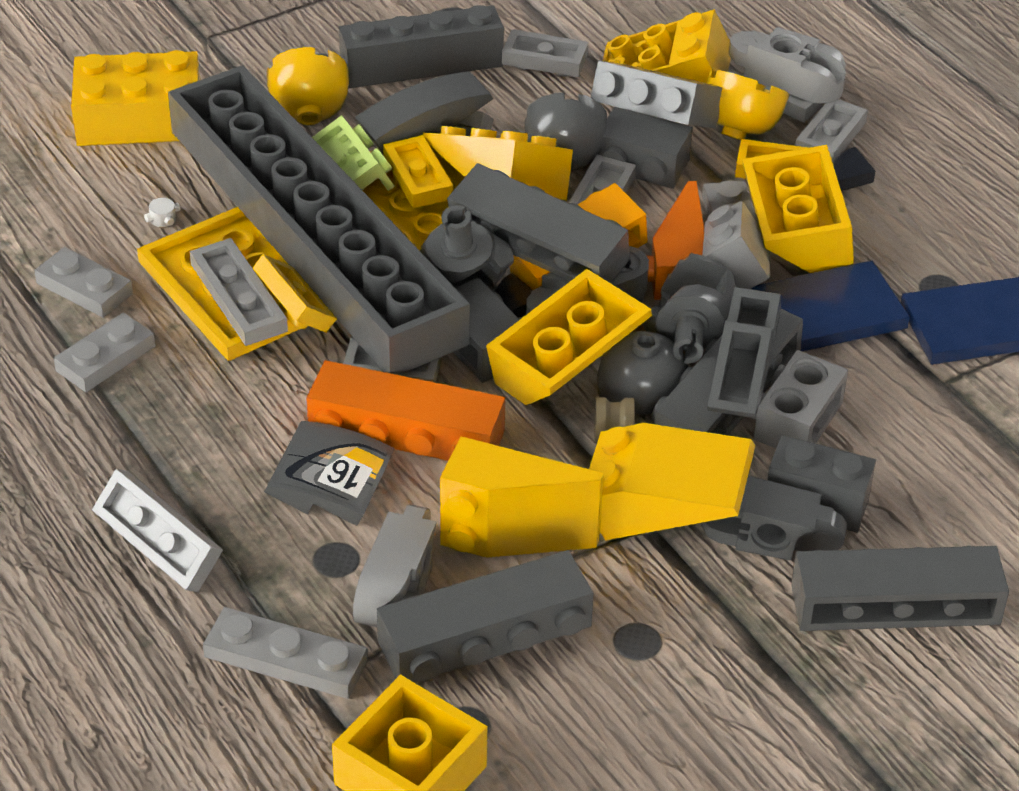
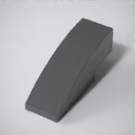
M470 71L433 78L405 88L377 102L355 116V118L374 143L373 146L378 148L383 155V144L421 136L423 132L440 134L441 126L455 127L490 102L493 97Z
M734 287L728 320L725 321L707 406L708 411L756 418L781 313V294Z

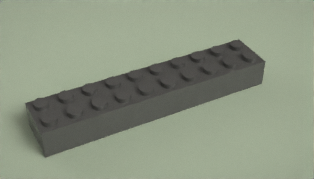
M244 65L168 91L172 133L284 260L294 267L383 372L400 375L469 345L470 303Z

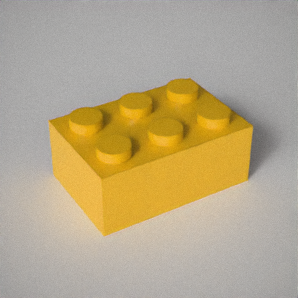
M174 50L168 53L146 54L131 52L123 55L89 54L74 57L71 109L77 146L179 141L172 133L168 91L200 80L198 51L184 52Z

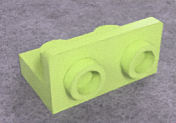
M341 115L312 137L361 190L376 179H379L388 191L395 187L386 174L392 169L391 165L378 148L370 153L368 149L374 143L360 124L352 129Z

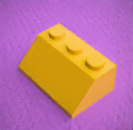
M827 145L742 159L765 249L809 273L854 264L852 225Z
M586 269L486 345L494 382L498 387L524 405L548 397L652 316V310Z

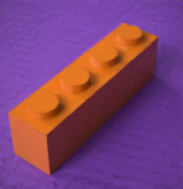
M324 360L306 397L309 422H318L349 429L381 441L395 448V450L447 461L461 436L499 446L505 431L506 397L327 360Z

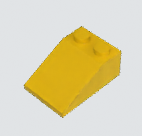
M649 423L614 427L600 432L589 467L591 470L604 473L600 533L606 541L738 516L755 444L752 439Z
M461 436L440 476V545L486 558L597 548L600 538L604 473Z

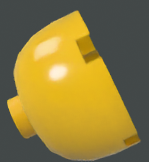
M314 47L290 49L274 57L273 66L267 68L268 92L301 124L314 125L336 114L345 102L349 86L348 67L345 60L335 52L328 50L327 57L316 55Z
M711 70L707 80V84L723 87L717 122L723 126L721 134L738 140L745 139L746 134L760 135L771 130L779 122L785 110L789 93L772 85L770 90L765 89L766 86L759 84L757 80L717 70V72Z

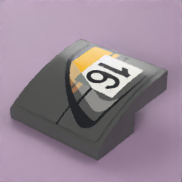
M301 421L264 492L305 514H308L312 505L315 504L357 526L370 503L395 448L349 429L318 422Z

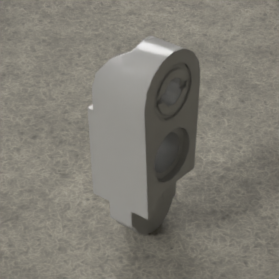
M776 27L770 35L754 30L741 31L732 35L730 39L729 56L735 64L745 67L744 77L759 81L758 83L769 87L771 85L787 91L790 95L814 103H830L842 96L846 77L844 58L836 48L820 43V39Z
M410 504L406 506L403 514L388 511L358 580L353 604V619L355 623L377 627L378 607L423 594L432 570V548L437 521L431 520V510L429 508Z

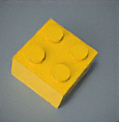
M400 674L333 742L334 785L344 791H465L487 767L488 726Z

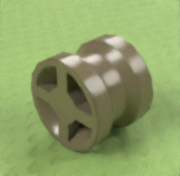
M596 397L594 441L596 444L600 432L614 427L634 425V398H623L620 402H610L606 397Z

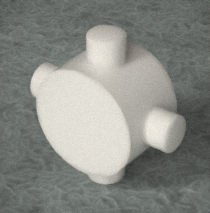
M168 198L153 199L149 204V213L145 214L144 218L147 223L151 222L154 226L168 227L174 224L176 221L175 212L180 211L181 208L178 202L174 203Z

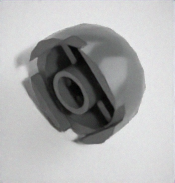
M553 93L540 97L531 103L527 109V117L524 121L525 133L528 134L527 142H531V136L556 138V147L573 149L571 172L584 168L591 164L596 155H599L602 150L607 113L598 101L586 95L578 94V100L565 99V93Z
M649 331L631 332L602 355L597 373L599 397H606L610 402H620L623 398H634L635 420L636 414H652L658 400L664 395H670L679 384L683 372L689 367L687 363H684V353H682L681 360H677L673 354L675 342L660 333Z

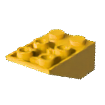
M715 9L704 13H691L681 20L665 25L655 24L646 31L630 36H617L610 42H607L602 61L627 64L707 83L711 70L716 72L717 70L729 71L731 60L729 56L730 40Z
M441 126L440 134L423 132V136L428 144L464 177L479 163L492 170H500L510 178L528 186H536L555 198L567 201L573 149L556 147V138L531 136V142H527V133L502 131L499 139L496 138L497 131L471 128L470 136H466V129Z

